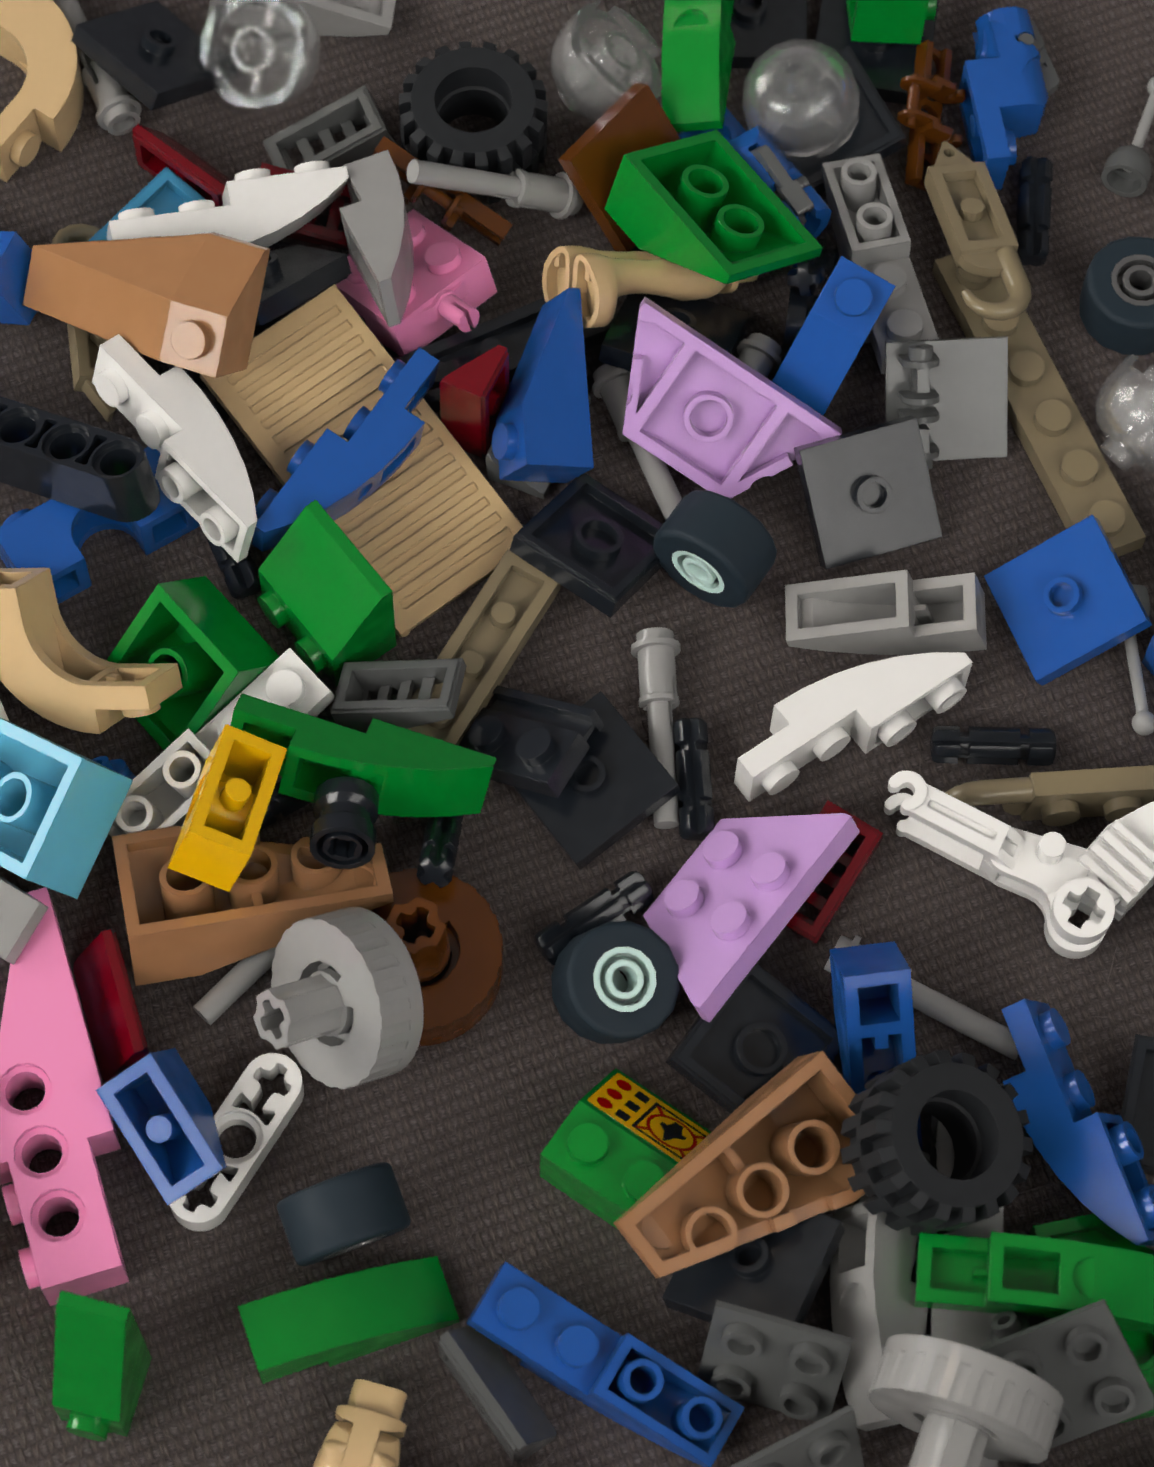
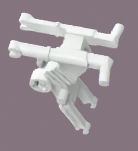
M900 771L889 779L888 791L897 794H893L885 801L884 813L892 815L900 810L902 815L909 816L907 819L900 820L897 823L896 834L899 837H906L991 881L998 887L1034 902L1044 915V935L1047 943L1057 954L1063 957L1079 959L1092 954L1101 944L1113 918L1120 921L1147 890L1154 885V801L1108 824L1088 848H1083L1066 843L1064 837L1057 832H1048L1041 836L1013 828L927 784L923 777L914 771ZM902 788H909L914 795L897 792ZM1077 909L1089 916V919L1084 922L1081 929L1068 922Z

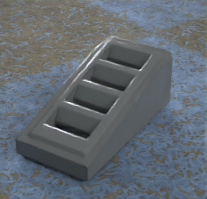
M365 85L262 141L273 165L294 171L295 165L287 150L295 147L299 148L305 160L302 163L328 161L330 168L342 167L345 164L371 156L383 136L397 144L379 106ZM366 123L367 127L358 132L356 126ZM343 131L346 139L337 143L333 134ZM321 139L325 150L315 154L310 142Z
M463 658L344 662L331 716L336 724L363 733L367 732L373 718L406 729L452 719L455 716L466 664ZM443 683L440 698L431 699L434 685ZM420 688L418 699H411L413 689ZM398 693L397 700H390L392 694Z

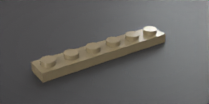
M952 254L936 259L932 274L965 337H1008V419L1065 528L1067 529L1093 514L1103 527L1117 557L1141 549L1146 535L1026 310L1015 318L1003 321L990 320L975 314L966 306L962 299V291L967 288L972 290L983 301L991 303L1002 302L1009 297L1002 278L973 275L962 268H957Z

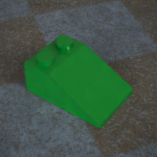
M718 130L624 154L604 208L639 249L724 284L819 257L823 249L819 242Z

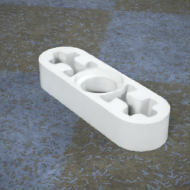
M266 1053L252 1060L214 1115L219 1137L225 1129L235 1125H242L254 1132L256 1143L252 1151L244 1157L230 1158L224 1155L227 1167L222 1172L235 1176L231 1181H228L221 1172L218 1174L210 1189L212 1198L216 1202L211 1208L200 1204L194 1212L189 1211L190 1204L186 1195L170 1205L174 1217L183 1227L192 1231H208L219 1226L226 1219L301 1105L304 1097L302 1074L298 1065L288 1056L279 1053ZM279 1073L285 1075L284 1083L288 1093L285 1096L273 1093L262 1108L264 1118L271 1120L268 1125H264L261 1119L253 1112L239 1108L242 1103H246L254 1111L263 1096L261 1084L258 1081L262 1077L272 1081ZM204 1182L194 1190H201L206 1184V1182Z

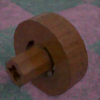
M411 868L388 873L393 891V902L370 911L384 919L398 934L412 958L419 982L429 981L441 974L448 964L451 952L450 966L443 977L431 985L421 986L424 1019L419 1046H430L447 1042L473 1028L489 1011L497 997L502 981L503 940L499 930V922L496 915L490 909V904L476 892L474 887L459 880L454 875L452 876V881L445 887L439 888L434 882L424 885L416 876L418 869ZM416 939L414 944L405 942V940L414 941Z

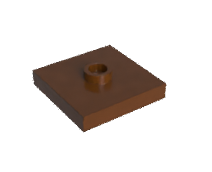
M634 83L558 159L615 251H632L636 247L604 209L623 155L680 140L679 135L649 85L645 83Z

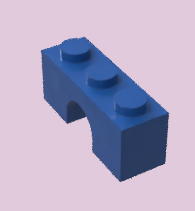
M146 447L144 451L155 477L160 452L157 449ZM156 480L160 491V503L155 511L139 521L128 523L115 521L52 499L34 509L19 510L9 516L0 527V557L7 568H50L57 603L60 604L92 586L87 564L80 549L83 543L94 533L106 529L124 531L137 541L147 556L198 528L200 525L180 503H174L167 498Z

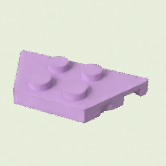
M644 297L641 301L622 435L707 491L732 498L749 489L754 481L765 476L772 477L793 466V461L796 460L794 447L842 434L841 427L647 297Z
M845 813L720 819L643 916L650 929L669 945L679 967L677 977L703 1020L710 1023L860 831L852 816Z

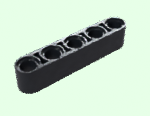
M0 396L1 483L119 522L139 521L156 510L160 503V491L140 442L130 437Z

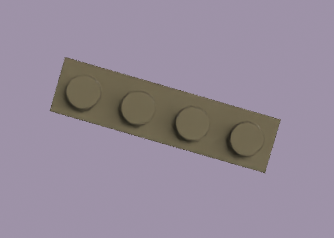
M507 549L437 657V659L463 658L466 664L454 718L407 729L459 745L482 708H486L494 695L493 691L496 686H500L561 590V585ZM443 683L434 685L431 699L440 698ZM420 688L416 690L411 699H418Z

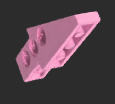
M44 887L27 892L46 905L48 909L15 964L10 963L0 1026V1185L13 1182L12 1184L2 1186L5 1205L12 1226L24 1223L30 1247L18 1250L29 1290L41 1287L49 1305L53 1306L56 1305L61 1290L85 1296L128 1283L129 1279L95 1158L96 1156L119 1150L121 1147L113 1118L96 1092L98 1088L103 1086V1081L56 911L48 889ZM29 1088L45 1091L44 1098L38 1106L30 1110H19L13 1107L14 1100L20 1092ZM48 1149L62 1153L61 1160L54 1169L45 1173L29 1170L31 1159L37 1153ZM69 1211L79 1216L77 1226L65 1236L55 1237L45 1232L48 1221L60 1212Z

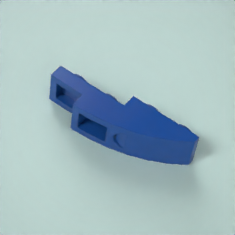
M420 347L407 364L400 359L396 360L379 385L378 390L384 393L371 411L364 406L361 407L348 424L343 434V437L348 442L328 428L315 444L306 440L290 460L286 471L292 475L279 493L270 488L255 507L257 524L253 534L252 545L262 552L275 548L305 506L314 500H317L335 521L351 511L383 485L420 444L425 422L413 415L412 412L434 384L439 360Z
M1022 999L1001 1009L1025 1068L1024 1072L1002 1082L1004 1085L1011 1083L1018 1093V1096L1012 1101L1017 1111L1026 1109L1030 1123L1024 1125L1030 1138H1033L1034 1145L1057 1177L1084 1206L1107 1226L1135 1245L1154 1246V1185L1148 1184L1139 1160L1144 1158V1150L1137 1132L1129 1122H1123L1120 1115L1100 1112L1092 1114L1090 1108L1095 1106L1093 1090L1085 1075L1080 1070L1074 1069L1066 1046L1071 1042L1070 1034L1065 1021L1056 1009H1050L1047 1003L1029 999Z
M508 1262L500 1265L466 1322L468 1326L520 1358L519 1365L614 1422L702 1467H712L745 1408L633 1335L627 1333L621 1336Z

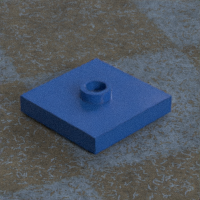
M1093 514L984 575L1036 682L1041 686L1152 626L1103 527Z

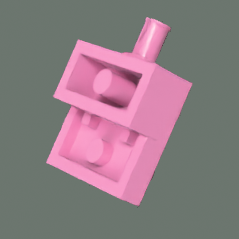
M414 209L407 213L413 241L414 273L410 297L400 324L388 327L350 255L347 258L352 274L335 284L358 315L365 319L368 328L378 341L398 356H403L417 350L419 347L422 348L429 345L454 325L463 332H470L469 325L475 328L479 323L480 313L476 308L497 293L486 257Z

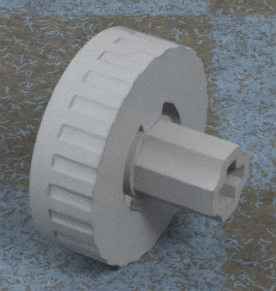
M346 907L305 918L293 923L289 929H286L275 949L271 968V988L256 995L257 1008L253 1018L261 1039L268 1040L276 1050L289 1047L298 1063L310 1073L311 1077L331 1088L348 1089L403 1070L411 1062L418 1049L423 1030L424 1009L417 971L407 948L394 929L380 916L361 907Z
M898 1334L887 1339L868 1393L870 1402L879 1411L902 1426L919 1433L908 1467H979L982 1457L1015 1464L1042 1463L1043 1460L1047 1459L1064 1406L1063 1397L1054 1387L1012 1362L964 1344L917 1334Z

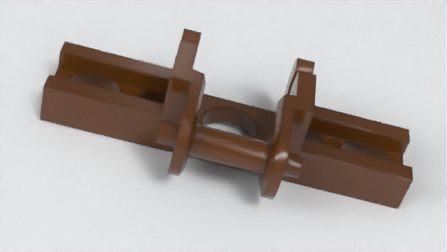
M926 40L916 46L914 74L905 76L900 81L901 89L908 92L907 107L897 114L898 122L909 128L905 183L927 192L924 186L925 180H922L923 165L926 167V170L928 166H934L943 141H947L955 148L962 145L963 136L960 134L952 135L953 129L941 124L943 103L959 104L966 99V91L963 89L956 90L957 84L950 81L952 50L945 48L940 51L933 48L934 42ZM932 59L936 65L935 75L931 74ZM927 97L933 98L934 100L930 101L929 99H927ZM921 108L927 110L929 114L921 111ZM925 142L930 145L929 154L925 153Z
M383 136L372 155L386 150L389 151L399 178L410 185L403 195L406 205L409 202L415 203L423 193L446 209L440 222L444 225V230L450 232L457 220L460 219L496 245H500L513 224L466 192L409 183L406 176L408 164L411 160L418 159Z

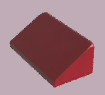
M139 124L132 129L137 163L140 167L156 177L167 166L206 200L214 201L215 207L223 206L222 195L226 181H232L167 134Z
M497 345L449 373L439 383L441 422L464 451L481 458L483 454H487L492 444L496 418L509 388L508 348L502 345Z
M111 929L102 931L78 956L73 967L101 1075L105 1082L110 1081L150 1054L116 932L112 933Z

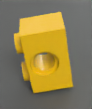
M226 724L205 761L167 868L230 892L252 855L287 748Z

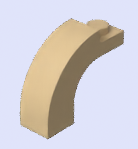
M0 0V56L17 65L26 74L24 84L19 93L0 114V179L6 183L20 166L25 167L33 161L39 151L41 142L62 152L74 134L81 117L84 102V84L81 77L82 72L77 47L71 41L73 32L68 20L53 0Z
M0 568V681L19 701L41 717L71 730L101 734L124 717H143L157 712L161 708V702L183 688L178 663H115L101 659L85 649L73 637L62 619L50 568Z

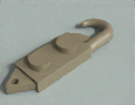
M943 141L934 166L927 167L924 186L957 268H962L973 275L1001 277L1009 296L1005 301L991 303L983 301L972 290L966 288L962 291L961 297L969 309L984 318L1000 321L1015 318L1027 309L1032 299L1031 284L1017 253L1019 244L985 162H973L950 143Z
M1154 765L1030 773L1029 777L983 779L965 782L952 787L944 793L970 806L1002 804L1005 812L1011 815H1020L1021 821L1042 820V823L1047 826L1068 825L1076 822L1080 817L1105 816L1107 821L1114 822L1116 819L1118 820L1154 801Z

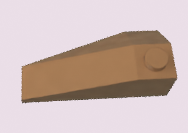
M215 232L33 245L23 305L107 340L119 334L138 353L160 362L218 378L247 369L270 248Z
M182 826L112 836L135 986L200 976L277 946L286 929H289L293 923L305 918L346 907H361L370 911L393 902V891L381 843H376L375 854L371 861L365 865L353 869H336L325 866L313 857L310 852V837H302L295 844L260 841L259 833L250 859L230 892H227L167 868Z
M823 1051L795 1058L746 1099L614 1222V1225L654 1277L661 1278L733 1250L735 1247L797 1225V1223L817 1216L819 1213L822 1214L856 1202L865 1192L863 1189L853 1192L847 1179L855 1176L852 1163L842 1164L840 1150L850 1145V1138L841 1135L843 1120L855 1115L848 1108L856 1095Z

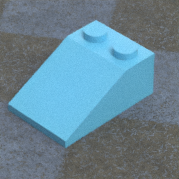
M0 717V866L25 880L78 899L133 780Z

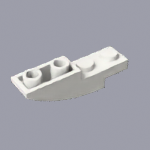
M311 161L295 166L294 173L272 176L270 170L265 168L245 170L235 174V180L226 181L222 195L223 206L215 207V203L212 200H196L181 204L178 207L179 212L155 215L152 208L129 209L119 213L118 220L109 221L106 237L107 240L215 232L267 248L299 230L322 213L342 194L349 178L347 166L330 168L328 161Z
M119 334L99 346L92 384L95 386L99 396L107 405L116 407L134 425L140 438L148 447L157 449L160 452L154 478L158 481L161 490L167 498L174 503L182 505L200 524L204 535L211 543L221 546L237 563L247 557L257 524L254 494L245 464L233 437L219 413L200 387L182 368L175 366L159 375Z
M290 647L241 692L317 717L335 698V695ZM241 693L198 733L194 734L188 728L133 779L108 833L111 837L183 825L205 761L226 724L231 725L233 711Z
M931 652L897 656L865 663L835 673L800 689L774 705L769 730L773 735L737 759L734 784L750 802L765 791L769 795L781 792L798 777L800 773L798 769L816 757L820 761H826L834 757L846 747L851 737L865 754L882 743L887 747L896 745L914 730L917 725L916 720L933 709L937 714L943 713L963 698L967 692L965 686L973 663L965 652Z

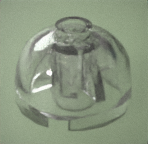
M228 0L224 5H217L209 13L201 34L200 59L204 71H211L215 74L213 81L219 88L214 89L221 98L239 108L273 109L298 99L312 84L320 65L321 42L314 20L302 5L294 0Z
M590 2L566 22L557 34L550 57L552 77L561 100L571 110L594 121H597L634 83L648 84L656 99L662 96V74L659 75V69L655 62V59L661 54L657 42L645 27L625 10L616 6L609 12L596 9L600 2Z
M791 39L773 45L754 61L744 80L742 110L748 130L757 125L761 126L788 161L798 162V157H809L817 154L819 159L831 155L849 140L859 122L860 92L849 63L835 48L816 40Z
M1130 354L1109 374L1098 392L1095 402L1096 423L1107 439L1100 448L1114 464L1126 472L1133 465H1136L1142 470L1154 474V366L1151 364L1142 373L1134 368L1139 357Z

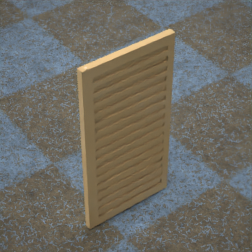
M334 284L254 337L246 370L218 378L200 374V378L284 486L292 475L286 471L287 466L296 451L306 440L315 444L328 428L348 442L343 437L348 424L361 407L364 406L371 411L384 393L378 390L379 385L395 361ZM424 398L412 412L413 415L425 422L420 444L402 466L373 494L334 521L392 590L395 631L399 638L408 636L415 627L491 575L507 549L510 550L513 536L523 528Z

